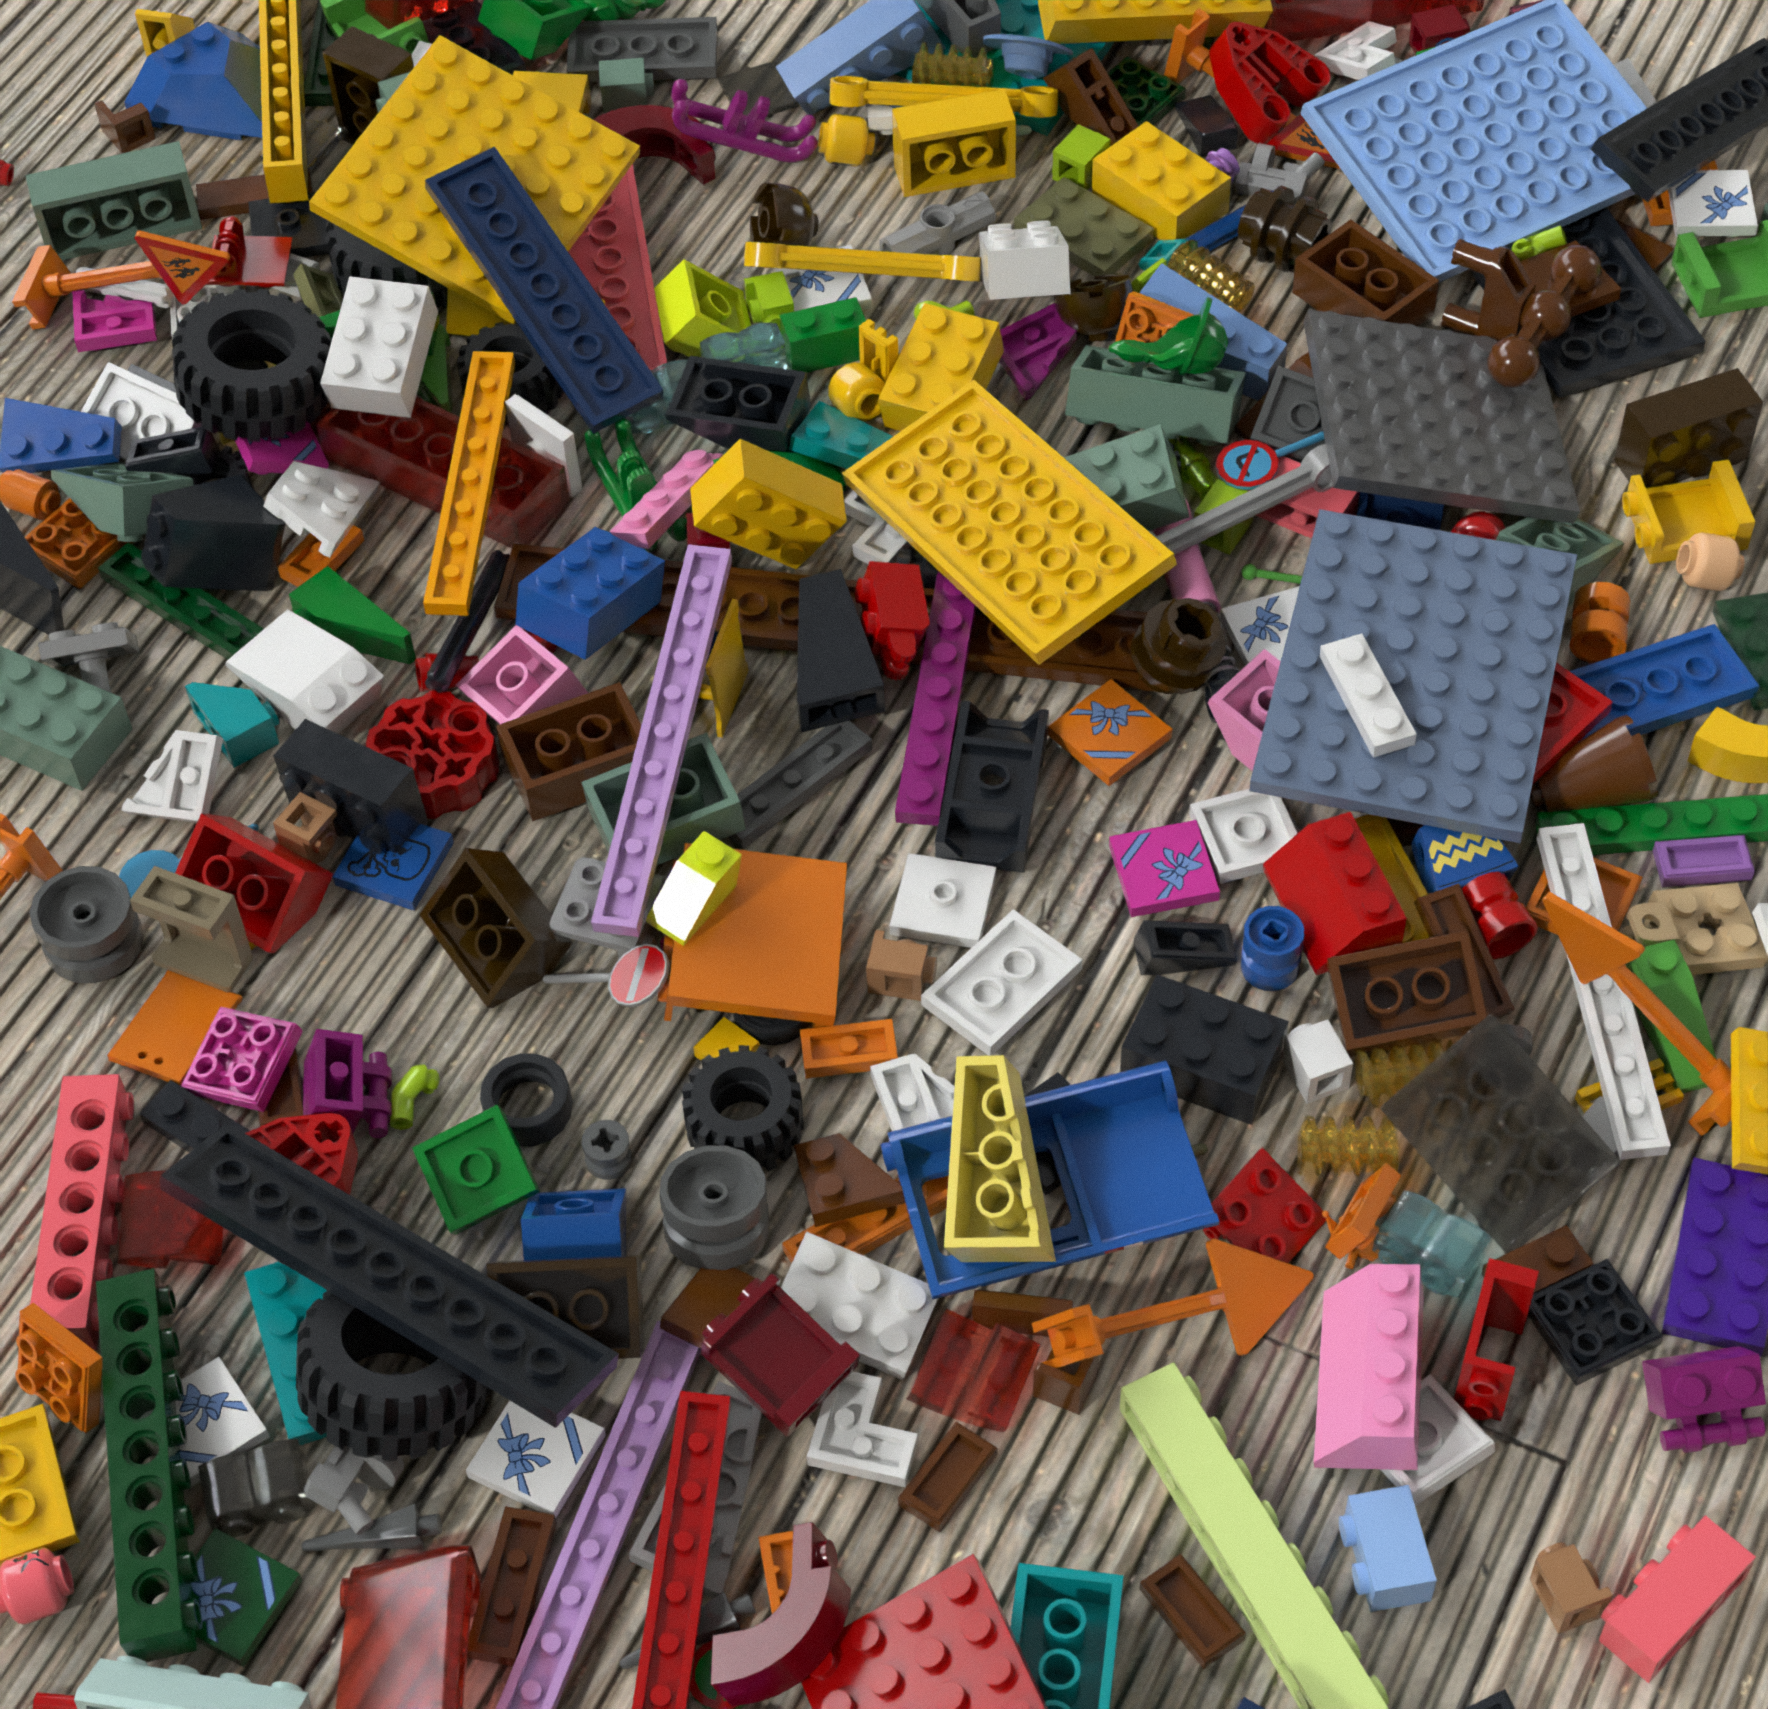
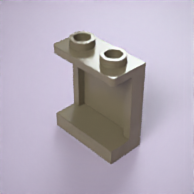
M154 866L130 899L133 911L159 920L164 939L152 956L156 966L222 991L231 992L254 959L235 897L232 894Z

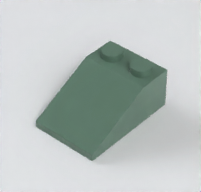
M123 462L51 470V479L100 531L117 535V540L122 542L143 540V534L147 533V516L150 514L152 495L193 486V478L172 473L127 471Z
M1527 517L1501 530L1496 539L1503 542L1577 554L1567 608L1572 606L1578 589L1592 583L1622 550L1624 542L1579 518H1576L1574 524Z

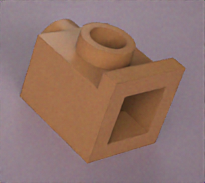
M301 792L298 793L273 822L279 844L315 864L326 859L338 838L333 819L337 816L336 809ZM299 818L302 821L301 827L294 825Z
M875 930L866 966L868 993L921 1001L925 985L933 984L935 981L937 957L928 956V945L917 944L906 939L898 941L885 939V931Z
M1560 1542L1545 1548L1538 1554L1530 1581L1557 1633L1560 1634L1600 1619L1603 1611L1611 1602L1613 1595L1608 1586L1598 1590L1600 1583L1594 1566L1588 1559L1582 1560L1575 1545L1567 1546L1564 1542Z

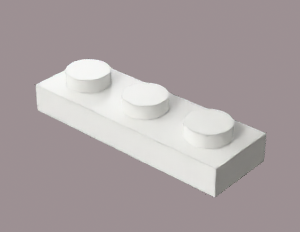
M1363 634L1321 645L1320 658L1372 757L1374 758L1415 745L1417 734Z

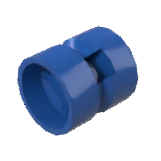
M1266 906L1250 914L1245 922L1241 972L1245 980L1253 987L1263 991H1278L1287 988L1295 982L1300 972L1304 926L1294 912L1281 906Z

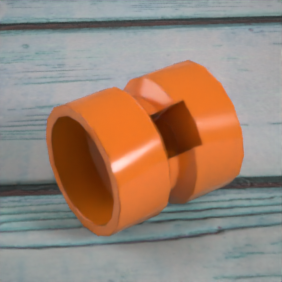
M1593 582L1578 589L1573 602V621L1569 644L1572 653L1577 658L1588 663H1596L1626 652L1627 625L1631 602L1628 592L1622 587L1608 582Z

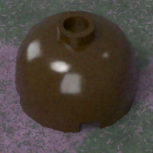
M764 182L759 186L753 199V204H759L758 216H750L751 242L809 246L812 237L817 235L819 220L817 214L813 213L812 205L806 195L795 187L780 183Z
M1128 274L1094 276L1095 280L1083 283L1081 278L1070 281L1071 294L1054 295L1055 309L1061 320L1066 325L1077 330V335H1088L1089 341L1092 342L1113 337L1112 330L1119 328L1127 296L1133 292V285Z

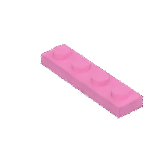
M693 450L685 453L682 459L669 472L665 473L663 478L623 516L622 520L610 533L636 547L649 549L692 505L690 488L713 466V460L721 458L723 454L706 453L704 450Z

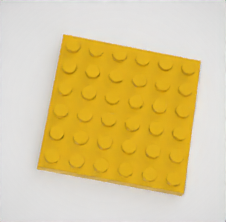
M439 35L311 198L309 206L310 211L502 319L515 324L516 320L425 189V180L495 147L561 243L569 251L638 158L640 146Z

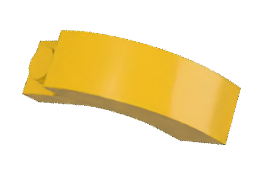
M1716 707L1694 735L1687 762L1724 779L1743 783H1768V725H1758L1744 721Z

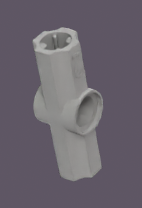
M983 191L950 206L942 204L927 206L920 213L919 221L880 239V250L948 255L954 250L956 240L995 222V210L991 205L990 198Z

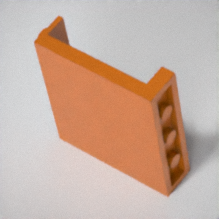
M691 843L684 844L683 854L692 845ZM734 849L742 854L737 886L684 946L667 935L664 937L663 952L667 954L670 971L657 997V1001L666 1002L664 1021H671L673 1006L811 1022L813 1023L812 1028L833 1026L836 1016L847 863ZM673 860L672 869L675 866L677 860Z

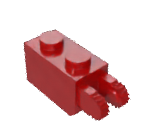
M870 561L864 577L858 578L855 587V600L857 604H861L863 612L861 624L873 655L880 656L884 674L887 678H891V680L901 681L902 678L905 679L909 671L908 663L909 661L912 662L919 651L922 639L930 625L920 567L914 564Z

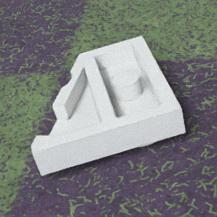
M175 730L164 746L161 757L153 761L143 775L147 778L133 799H126L123 803L122 811L133 815L197 823L201 813L209 814L223 738L217 735Z

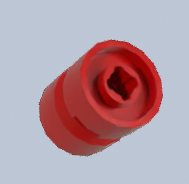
M1490 872L1478 876L1462 888L1493 959H1501L1518 952L1530 943L1538 930L1536 922L1525 905L1517 901L1519 897L1505 874Z

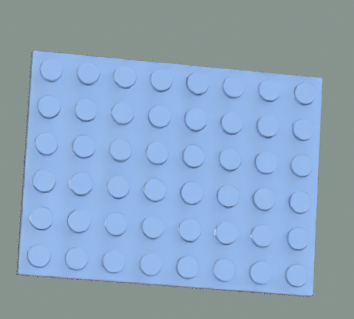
M1544 0L1303 104L1300 114L1404 256L1437 278L1439 282H1442L1468 270L1466 267L1451 264L1453 250L1459 239H1464L1472 244L1492 250L1499 246L1511 250L1513 243L1518 239H1527L1532 235L1560 225L1562 227L1634 195L1635 193L1631 190L1630 186L1612 169L1606 167L1591 148L1599 137L1644 111L1647 107L1564 1Z

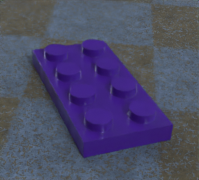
M1693 1157L1661 1333L1721 1348L1740 1346L1758 1353L1761 1357L1765 1348L1768 1329V1175L1732 1169L1730 1165Z

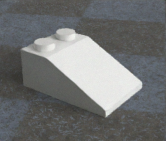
M288 609L226 661V666L262 700L268 701L274 711L295 730L304 719H307L339 734L380 698L384 675L352 646Z

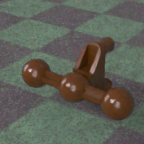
M1459 239L1453 250L1451 264L1460 265L1484 274L1486 282L1480 313L1471 311L1449 302L1442 316L1441 327L1467 335L1488 336L1499 341L1492 346L1487 359L1490 375L1503 387L1519 388L1527 385L1536 377L1539 371L1540 355L1537 350L1542 341L1549 342L1567 331L1572 318L1571 307L1568 303L1574 294L1588 293L1597 286L1602 274L1601 261L1596 253L1587 246H1568L1558 252L1551 263L1550 274L1553 283L1550 288L1535 292L1536 282L1531 281L1513 251L1503 246L1495 247L1492 250L1472 244L1464 239Z

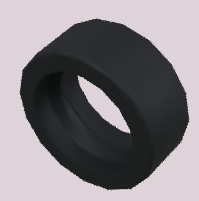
M520 1053L502 1059L488 1071L481 1084L480 1101L482 1109L485 1111L495 1105H499V1100L503 1093L515 1085L524 1082H539L549 1086L554 1093V1100L542 1113L529 1118H513L505 1114L519 1146L533 1147L552 1140L564 1130L571 1118L573 1101L565 1072L553 1059L539 1054Z

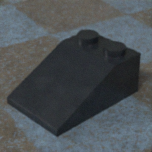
M690 356L665 413L666 420L727 449H730L739 439H742L767 451L793 453L794 451L789 450L791 435L806 418L811 408L807 375L803 371Z
M0 501V609L46 634L64 631L59 587Z

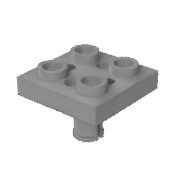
M117 622L92 626L93 633L84 635L75 634V630L53 632L48 634L49 641L38 643L42 661L55 668L79 664L82 681L110 693L112 692L110 690L105 659L140 653L137 636L125 627H118Z

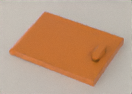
M167 970L162 980L108 1053V1059L111 1062L166 1082L172 1080L181 1086L219 1008L225 1007L235 1010L242 1002L243 997L234 992H225Z

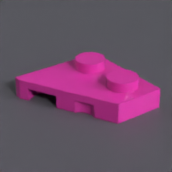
M84 290L72 291L74 341L78 352L157 341L156 315L152 302L124 300L121 297L106 295L104 301L87 298Z

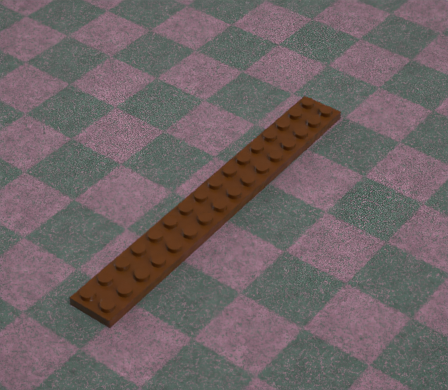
M513 543L494 605L496 618L516 620L518 583L564 549ZM665 560L661 602L622 632L665 636L683 562ZM730 567L716 628H721L732 599H737L743 646L798 652L799 579L809 577L810 575ZM845 579L861 621L863 614L862 606L857 604L855 600L857 581ZM923 588L928 616L930 617L934 589ZM978 607L976 609L966 671L1099 686L1112 679L1122 688L1157 692L1149 688L1142 680H1138L1139 674L1131 658V641L1138 627L1143 624L1148 612L1115 609L1038 665ZM927 631L922 639L919 651L912 662L909 661L908 664L921 665ZM873 655L876 661H880V656Z

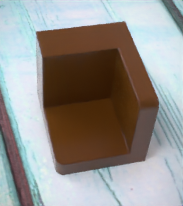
M102 100L94 103L101 130L122 154L156 139L148 109L141 102L116 114Z
M1051 1349L1047 1360L1055 1358L1053 1349ZM1099 1356L1059 1369L1038 1362L1033 1371V1397L1079 1415L1097 1378Z

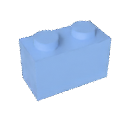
M1409 1485L1348 1495L1345 1515L1339 1516V1530L1344 1546H1352L1357 1562L1352 1564L1354 1586L1358 1595H1366L1370 1612L1430 1602L1437 1580Z

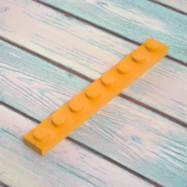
M473 351L423 601L425 614L469 615L507 412L505 401L510 396L515 369L513 352Z

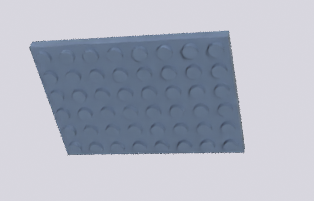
M1319 509L1250 780L1249 791L1521 843L1577 554ZM1361 633L1417 734L1415 745L1374 758L1320 658L1321 645Z

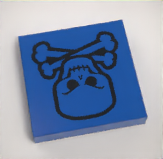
M420 824L396 854L387 849L377 854L365 848L360 842V836L357 835L333 874V881L335 886L415 911L454 844L452 833Z

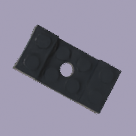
M962 700L936 833L935 857L996 867V870L1025 873L1036 792L1048 738L1049 710L1040 709L1023 722L992 719L986 717L971 701ZM988 775H998L1004 779L1001 784L994 786L987 785L981 780Z

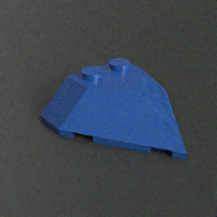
M206 22L147 57L124 102L127 109L141 102L148 109L152 127L162 128L164 123L183 126L184 132L235 140H242L243 135L262 138L260 47L242 33Z

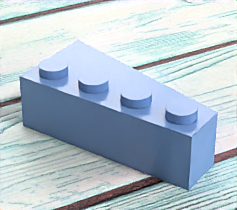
M870 0L778 64L776 69L794 99L807 115H812L832 105L830 104V79L832 77L859 76L868 79V81H881L946 49V47L915 0Z
M1161 263L1140 291V294L1194 315L1199 314L1207 297L1212 298L1209 313L1221 322L1228 338L1224 357L1216 367L1246 372L1243 395L1259 401L1269 390L1278 365L1285 368L1286 342Z

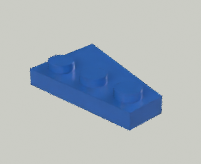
M5 398L0 445V471L4 473L7 470L21 469L29 473L119 462L122 426L112 417Z

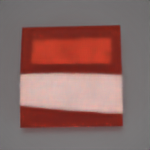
M166 1170L125 1175L117 1264L166 1269L169 1260L210 1265L219 1264L222 1257L223 1227L160 1190V1175Z
M946 1308L941 1315L906 1399L953 1419L985 1429L1005 1432L1041 1344L998 1323L992 1329L986 1328Z

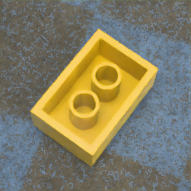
M1005 89L892 108L894 168L904 197L1016 178V119Z
M1147 121L1093 158L1092 193L1154 228V237L1159 240L1186 239L1229 212L1231 177Z
M924 303L878 398L884 427L902 431L973 380L986 390L1004 352L999 322Z
M739 439L690 488L694 527L794 569L802 565L847 522L841 483L742 439Z

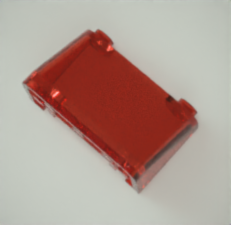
M448 1545L352 1568L350 1578H342L340 1606L342 1610H346L336 1709H463L470 1619L475 1615L476 1607L474 1603H478L482 1589V1576L471 1545Z

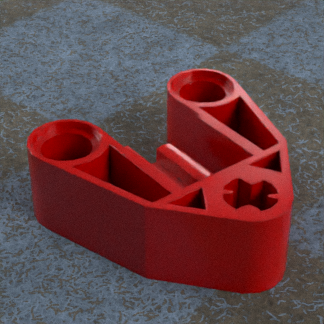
M1243 22L1230 23L1209 50V58L1217 91L1247 138L1257 144L1269 142L1290 118L1291 111L1289 105L1274 90L1275 88L1291 104L1302 107L1304 103L1315 99L1331 80V74L1326 64L1276 31Z
M335 1113L282 1117L245 1133L350 1195L358 1159V1148L350 1124L343 1116Z

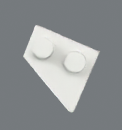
M915 1053L870 1066L872 1081L892 1131L953 1116L955 1086L944 1077L935 1075L931 1070V1066Z

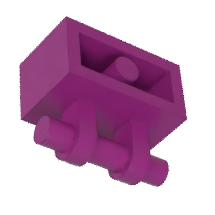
M316 1029L304 1060L303 1115L339 1114L346 1118L353 1134L359 1119L363 1118L369 1124V1135L371 1137L384 1138L388 1134V1123L392 1116V1103L388 1100V1089L392 1086V1070L387 1066V1055L384 1052L376 1051L369 1055V1062H364L363 1035ZM363 1084L369 1089V1096H363Z
M1738 1346L1642 1361L1649 1411L1666 1420L1676 1418L1677 1429L1660 1431V1443L1664 1451L1682 1449L1684 1453L1701 1451L1703 1445L1726 1442L1729 1447L1746 1444L1749 1438L1765 1436V1425L1761 1416L1743 1419L1741 1415V1408L1766 1405L1760 1356L1758 1353ZM1720 1412L1721 1422L1698 1425L1696 1415Z

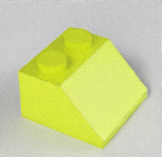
M685 259L654 288L665 345L672 351L680 352L688 357L711 358L750 352L756 347L744 292Z

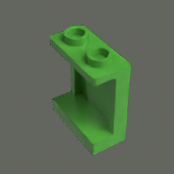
M320 0L328 26L337 39L353 26L368 34H373L377 38L396 47H401L411 54L414 52L419 41L429 43L422 20L418 16L413 17L401 0Z
M1768 220L1760 221L1757 235L1753 238L1703 247L1700 246L1693 232L1678 234L1671 264L1699 318L1768 306Z

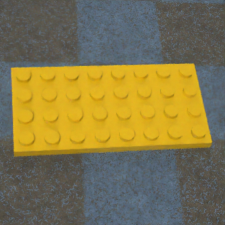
M975 380L965 385L842 472L846 484L1038 665L1177 565L1172 551Z

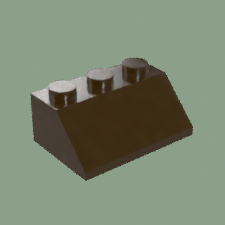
M465 848L419 914L487 1008H494L542 981L543 976L551 975L573 944L570 938L558 936L551 932V913L506 854L500 851Z

